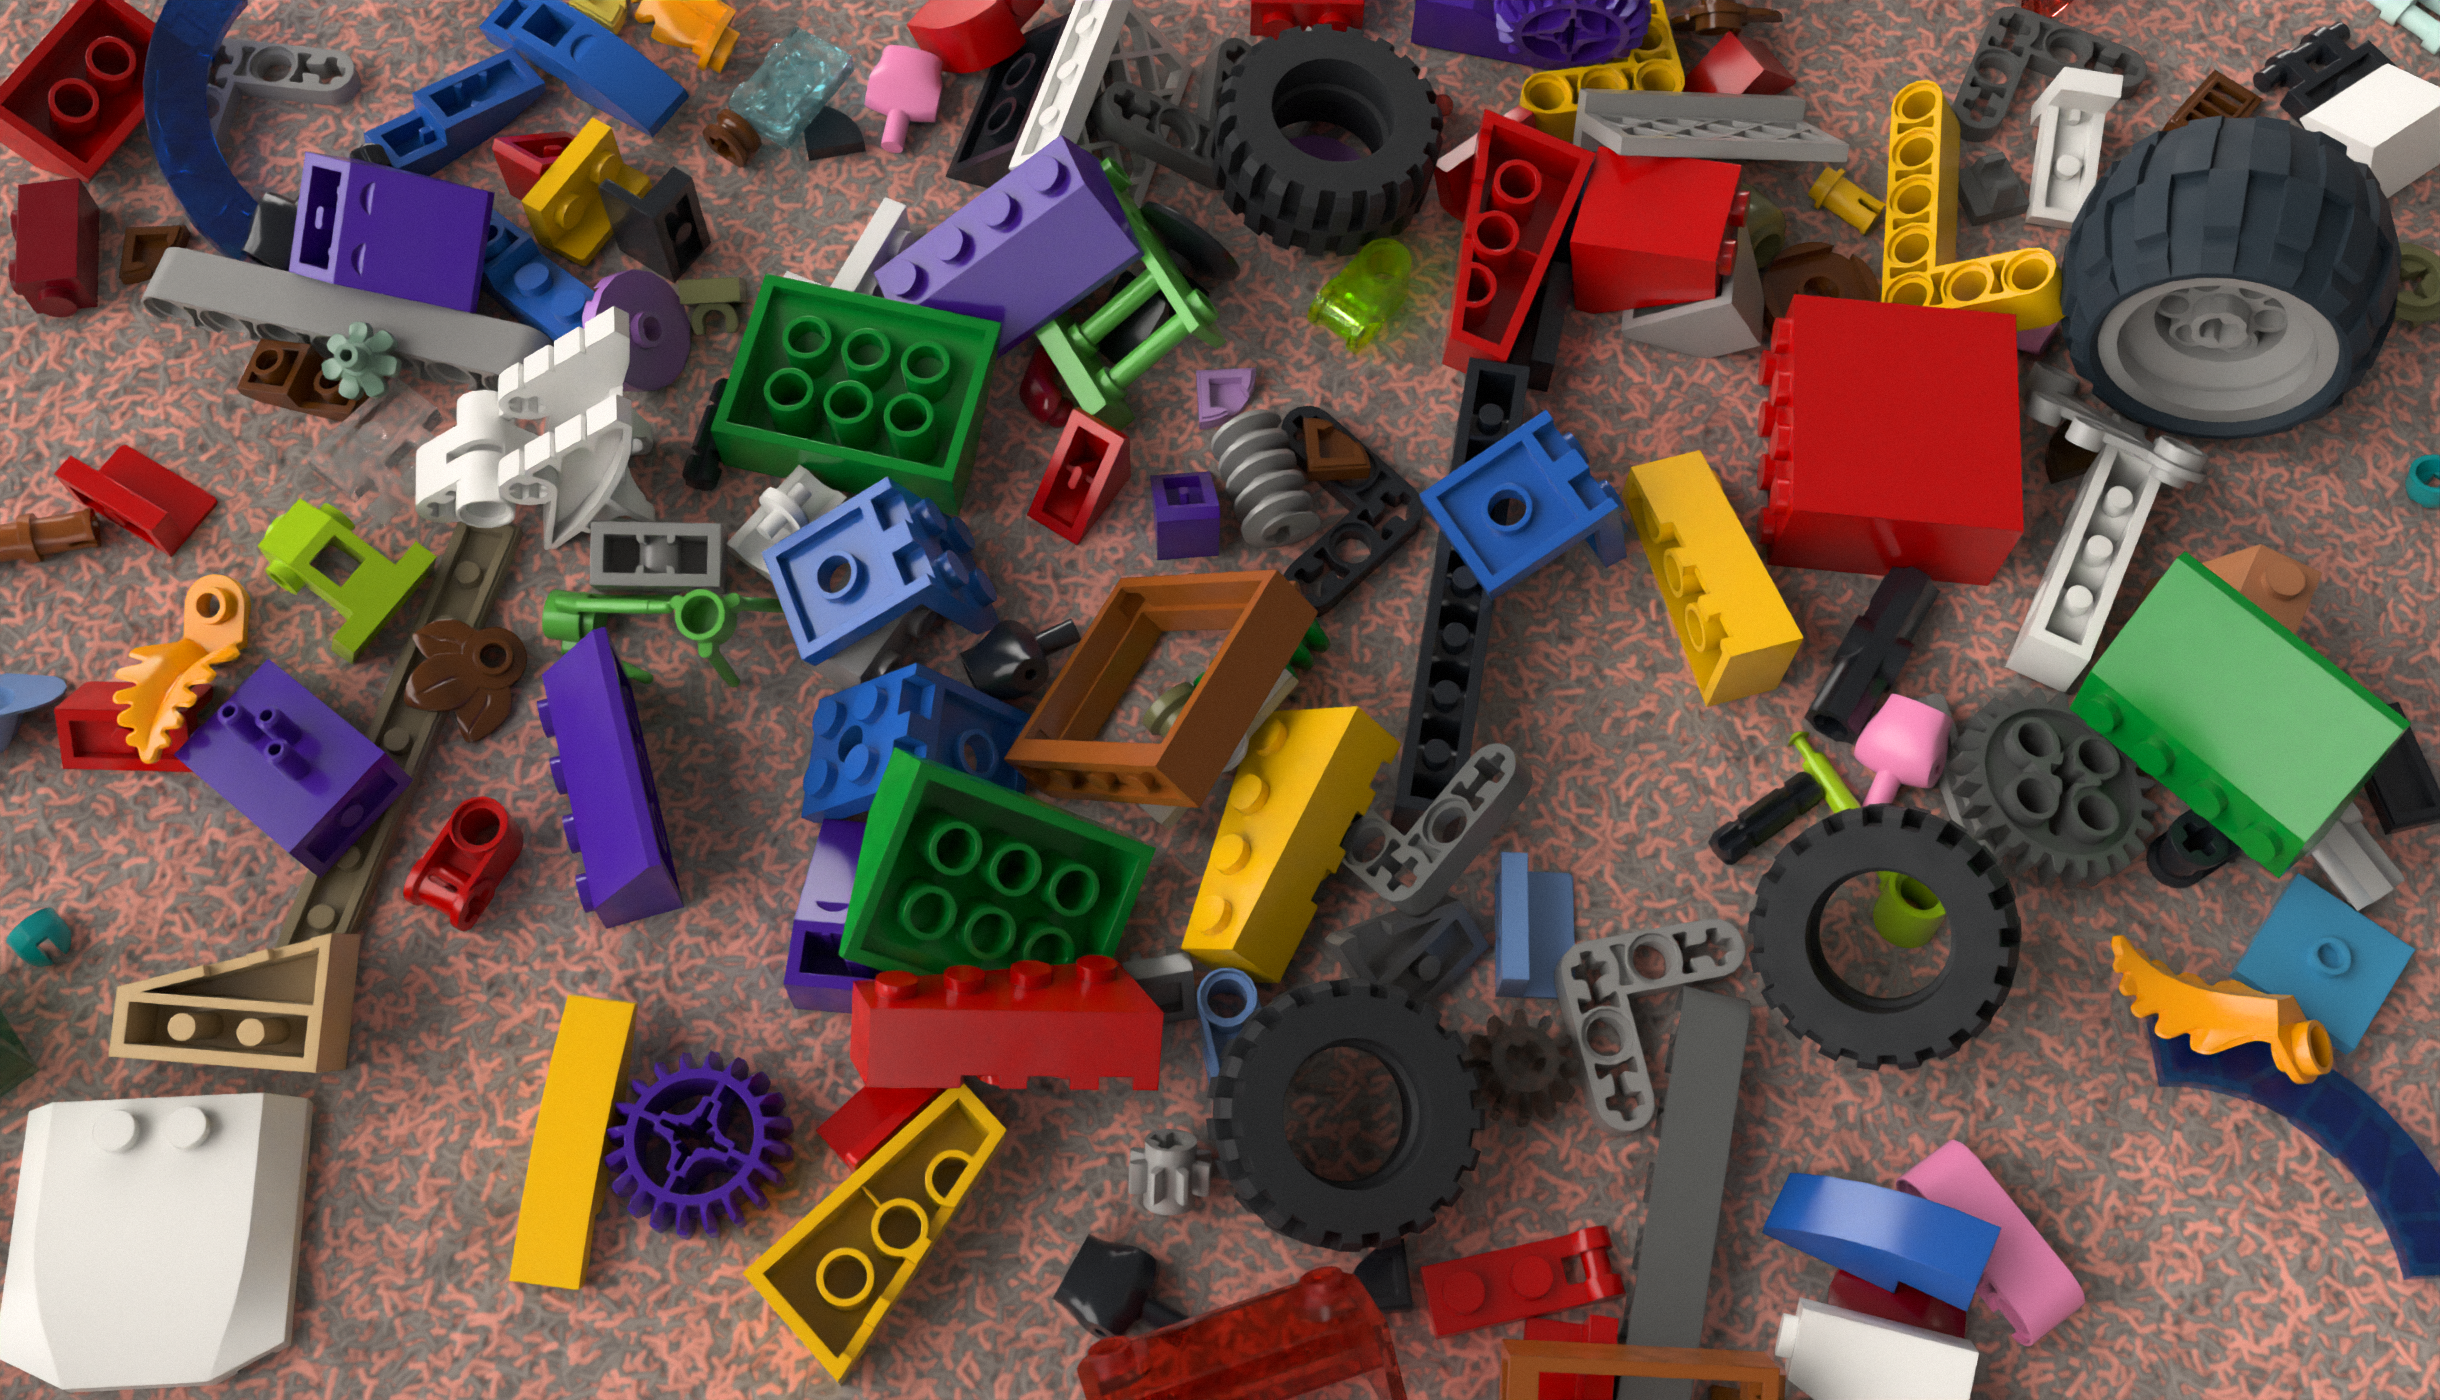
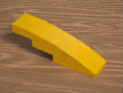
M576 994L567 996L535 1128L520 1207L509 1281L579 1290L584 1287L590 1261L595 1217L602 1210L607 1188L609 1169L605 1166L604 1158L611 1153L612 1143L608 1140L606 1129L622 1124V1119L615 1112V1102H623L626 1099L638 1011L637 1002Z

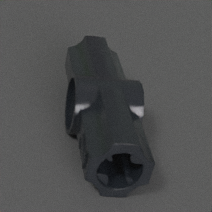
M1892 566L1889 573L1884 576L1870 600V605L1863 616L1858 614L1833 657L1831 664L1834 667L1804 717L1816 731L1836 742L1841 741L1853 744L1857 736L1861 734L1875 710V705L1882 692L1888 693L1914 649L1915 644L1911 642L1940 593L1931 582L1929 575L1912 566L1907 568Z

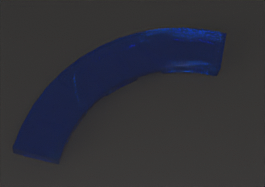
M167 0L154 27L145 62L143 80L144 113L150 142L166 184H168L175 199L183 208L185 215L193 226L226 258L244 261L247 257L240 250L247 238L250 219L258 203L235 178L218 149L209 119L207 91L211 64L214 63L221 43L230 27L249 5L248 0Z
M2153 1016L2146 1022L2159 1086L2188 1087L2214 1091L2244 1101L2250 1100L2287 1118V1122L2311 1137L2335 1159L2339 1158L2366 1190L2367 1194L2365 1195L2382 1221L2394 1247L2404 1280L2440 1278V1177L2414 1140L2383 1107L2356 1084L2333 1068L2328 1074L2318 1075L2313 1083L2296 1084L2286 1072H2281L2277 1068L2272 1057L2271 1043L2252 1041L2219 1053L2204 1055L2191 1049V1035L2188 1033L2171 1039L2158 1037L2155 1033V1026L2159 1016Z

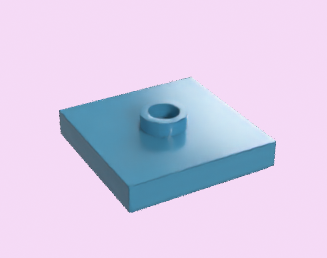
M2297 873L2290 879L2229 977L2265 994L2294 995L2307 1021H2320L2328 1032L2332 1046L2347 1055L2355 1050L2416 949L2305 876Z

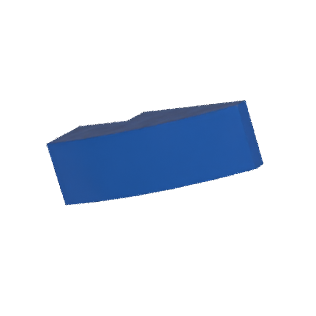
M1790 1173L1764 1224L1762 1233L1891 1293H1895L1899 1282H1902L1967 1312L1991 1258L2001 1227L1957 1209L1877 1185L1823 1175Z

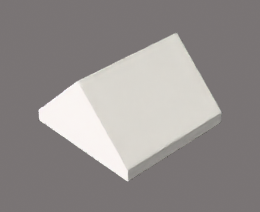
M2388 63L2300 118L2306 130L2311 132L2322 131L2347 145L2346 155L2353 159V161L2368 164L2379 181L2380 188L2386 198H2389L2440 164V87Z

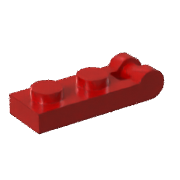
M1605 1225L1589 1227L1564 1236L1420 1267L1419 1274L1436 1340L1625 1297L1626 1291L1621 1274L1613 1273L1607 1253L1608 1250L1613 1248L1608 1227ZM1580 1257L1587 1280L1568 1285L1562 1261Z

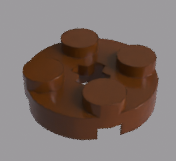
M1805 242L1790 246L1775 257L1761 281L1764 294L1763 322L1772 333L1776 317L1785 318L1794 294L1808 295L1809 290L1814 289L1822 297L1829 296L1833 298L1879 302L1880 289L1874 273L1862 259L1853 253L1850 259H1847L1841 254L1832 252L1834 245L1828 243Z

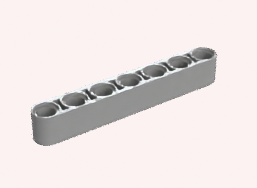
M170 247L165 250L140 300L144 309L160 320H164L166 316L188 320L186 326L220 333L222 328L244 333L243 339L257 342L260 339L311 344L321 356L332 358L334 355L327 348V342L333 334L340 333L349 338V326L351 323L366 322L372 326L374 335L381 330H385L397 339V349L388 355L400 359L402 362L401 369L412 371L411 377L445 384L447 379L469 384L467 389L472 391L490 390L498 392L499 375L504 370L518 362L524 365V358L547 345L554 347V343L548 336L527 325L336 285L288 271L180 247Z

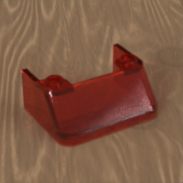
M1324 1266L1305 1273L1297 1283L1131 1338L1126 1336L1104 1338L1094 1343L1088 1349V1355L1081 1360L1077 1367L1085 1400H1287L1363 1373L1380 1400H1408L1386 1319L1360 1279L1354 1274L1342 1272L1336 1266Z

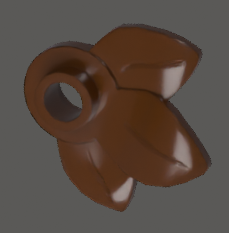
M1701 0V5L1692 7L1688 14L1670 19V27L1672 31H1695V34L1700 36H1724L1729 30L1740 33L1742 26L1748 23L1783 22V16L1777 10L1747 7L1744 4L1736 3V0Z
M443 619L431 622L413 634L416 646L427 659L419 664L409 677L404 694L405 705L428 712L455 710L460 732L467 743L479 741L492 734L505 722L511 713L512 696L510 687L521 679L526 670L527 653L521 639L505 628L487 627L477 631L468 624L456 619ZM489 648H500L506 653V660L500 667L489 668L481 662L483 653Z

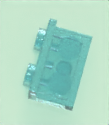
M795 26L781 43H776L771 47L764 63L748 81L742 82L737 86L728 103V108L748 121L757 133L788 149L855 71L853 57L845 51Z

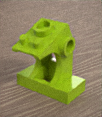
M299 498L286 514H282L273 520L266 531L265 537L257 545L270 563L265 572L278 585L294 595H297L303 587H306L334 607L347 620L332 637L331 651L353 664L434 570L437 556L415 541L395 565L352 533L355 525L340 510L328 503H324L317 509ZM329 546L343 551L361 564L341 587L310 565Z

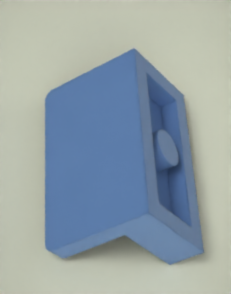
M1501 852L1494 872L1495 997L1558 999L1554 985V970L1562 956L1575 945L1573 877L1569 873L1528 871V853ZM1575 970L1572 972V976H1573L1574 980H1575Z

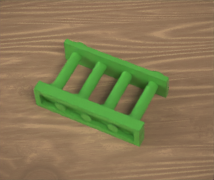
M1108 156L1104 161L1099 158L1098 160L1145 254L1141 259L1147 269L1083 324L1075 322L1067 310L1036 331L1035 334L1081 408L1121 431L1136 419L1124 400L1128 395L1127 387L1189 334L1194 335L1216 349H1219L1227 341L1214 323L1220 317L1217 309L1199 289L1192 290L1126 190L1132 185L1129 176L1113 158ZM1161 289L1176 311V314L1112 369L1106 366L1103 367L1095 354L1100 350L1098 342Z

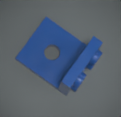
M1544 410L1419 494L1423 506L1491 601L1584 539L1606 568L1627 557L1624 534L1629 532L1620 515L1625 511L1623 502L1607 480L1603 479L1599 483L1596 482L1587 465L1589 463L1588 456L1578 440L1571 432H1567L1562 436L1555 427L1554 420L1547 410ZM1513 498L1524 503L1526 506L1525 515L1516 524L1503 526L1495 523L1490 518L1493 507L1501 500Z
M888 476L761 552L801 659L813 666H817L920 604L927 606L976 635L992 630L995 625L1000 623L992 605L997 600L995 588L988 576L980 568H977L970 551L975 549L976 544L967 525L958 516L951 518L940 511L930 498H920ZM850 563L851 577L848 584L842 590L832 593L830 581L834 571L839 566Z
M919 663L911 664L819 699V705L812 721L814 737L810 763L803 779L805 795L801 818L814 823H822L823 819L840 820L870 810L894 747L1025 794L1027 780L1008 764L1004 757L1032 715ZM965 742L972 747L976 755L977 766L975 771L968 765L965 759Z

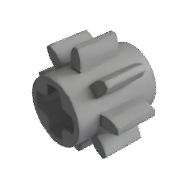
M1161 1129L1153 1131L1146 1136L1145 1149L1136 1147L1130 1149L1128 1192L1130 1194H1143V1205L1147 1210L1160 1215H1180L1194 1208L1195 1195L1203 1197L1210 1195L1211 1151L1197 1150V1138L1193 1134L1178 1129Z

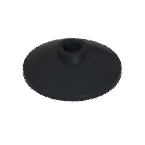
M1150 201L1142 204L1140 211L1184 278L1192 270L1217 280H1236L1240 274L1239 265L1232 255L1210 234L1188 218L1164 205Z

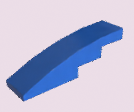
M512 47L413 92L415 109L364 132L365 143L372 142L373 144L383 146L392 168L431 176L500 132L546 91L545 82Z

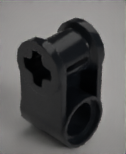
M2190 809L2180 815L2166 832L2158 836L2149 845L2146 861L2151 874L2160 883L2171 888H2187L2226 863H2234L2235 859L2244 851L2205 818L2197 815Z

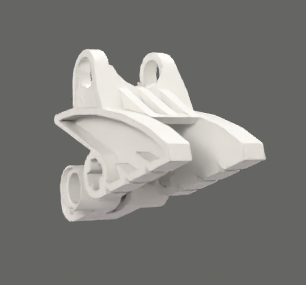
M613 306L587 321L585 329L577 327L555 340L554 347L547 345L524 358V365L518 362L507 368L499 375L498 392L478 390L463 394L457 401V426L422 445L416 452L415 511L418 515L426 520L438 523L461 521L478 528H494L509 524L515 519L516 504H543L545 550L557 549L581 531L591 534V521L655 522V508L653 504L646 500V496L637 487L628 466L630 456L647 454L652 450L653 432L650 423L632 408L631 400L623 397V382L630 363L629 313ZM546 417L544 434L542 436L515 426V418L532 420ZM618 516H629V517H631V519H620V518H617V517H618Z

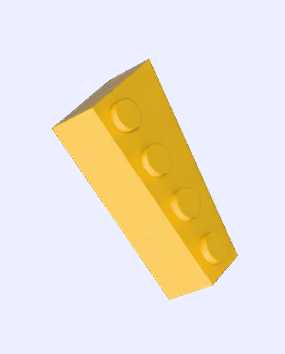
M1701 450L1631 467L1622 496L1706 707L1777 689L1804 637L1725 496L1718 474L1711 470Z
M1359 706L1273 711L1250 737L1247 753L1238 765L1181 949L1189 952L1192 957L1212 971L1219 968H1235L1243 971L1255 983H1279L1318 908L1311 900L1320 882L1330 873H1336L1346 853L1339 845L1354 815L1365 816L1376 795V792L1369 786L1381 763H1392L1401 743Z
M965 1083L961 1088H948L742 1273L840 1386L854 1368L1005 1142L1006 1128Z

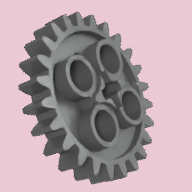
M2035 687L2025 698L2017 689L2012 690L2002 701L1996 697L1993 698L1962 727L1965 732L1952 746L1960 754L1949 764L1948 768L1954 773L1963 776L1950 788L1951 793L1969 798L1970 801L1959 812V815L1965 819L1978 818L1982 826L1976 831L1973 838L1976 841H1981L1992 837L1997 842L1993 853L1997 861L2004 858L2008 853L2016 857V875L2022 876L2033 866L2037 868L2041 885L2047 886L2060 875L2066 889H2073L2083 880L2090 887H2093L2107 876L2115 877L2129 866L2132 860L2145 851L2146 847L2143 841L2153 834L2156 829L2146 819L2158 810V805L2142 796L2155 786V781L2137 776L2135 770L2139 766L2136 762L2099 732L2091 729L2082 718L2070 710L2065 692L2060 691L2047 702L2041 688Z

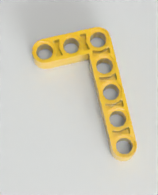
M1650 0L1652 9L1651 22L1648 23V32L1643 35L1642 46L1631 49L1629 57L1623 59L1614 57L1610 64L1543 71L1533 74L1525 80L1518 105L1534 113L1537 130L1566 142H1573L1580 88L1683 92L1685 76L1663 0Z
M1921 80L1908 84L1896 95L1891 107L1881 301L2016 314L2017 332L2057 323L2065 317L2062 314L2060 300L2062 271L2056 259L2049 251L2042 248H2026L1956 262L1960 124L1942 89L1935 82Z

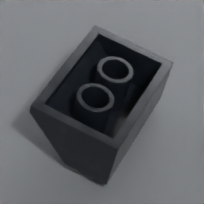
M1071 12L1023 33L1027 42L1014 54L991 66L946 173L947 178L989 188L1011 172L1008 167ZM1108 63L1103 75L1105 89L1114 83L1110 63ZM1091 108L1085 121L1089 140L1096 130Z

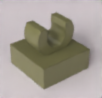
M741 277L678 280L680 304L697 306L691 318L692 328L696 335H706V318L709 313L715 310H719L725 315L727 333H737L740 327V316L731 304L747 303L746 279Z

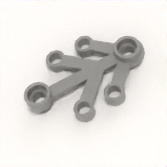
M2039 361L2034 363L2024 383L2029 388L2025 395L2028 403L2023 411L2026 415L2054 427H2058L2063 417L2072 420L2064 436L2068 441L2100 453L2104 443H2108L2143 458L2152 464L2149 474L2170 486L2185 489L2188 481L2203 483L2207 476V472L2203 470V467L2209 458L2206 453L2190 444L2165 435L2156 436L2153 443L2148 441L2144 435L2148 426L2137 423V420L2117 411L2110 418L2073 396L2080 383L2077 377L2047 363Z

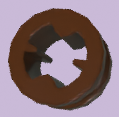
M722 109L716 118L718 124H708L703 130V136L715 153L740 168L748 161V151L755 153L760 149L762 145L761 138L751 124L741 115L729 109Z

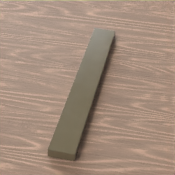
M461 521L457 522L365 736L413 779V782L321 879L308 869L275 948L307 941L310 938L329 933L357 934L450 712H428L405 705L404 694L409 677L417 666L427 659L416 646L413 634L425 625L443 619L460 620L477 631L484 629L523 537L520 527L506 524L501 527L478 528Z

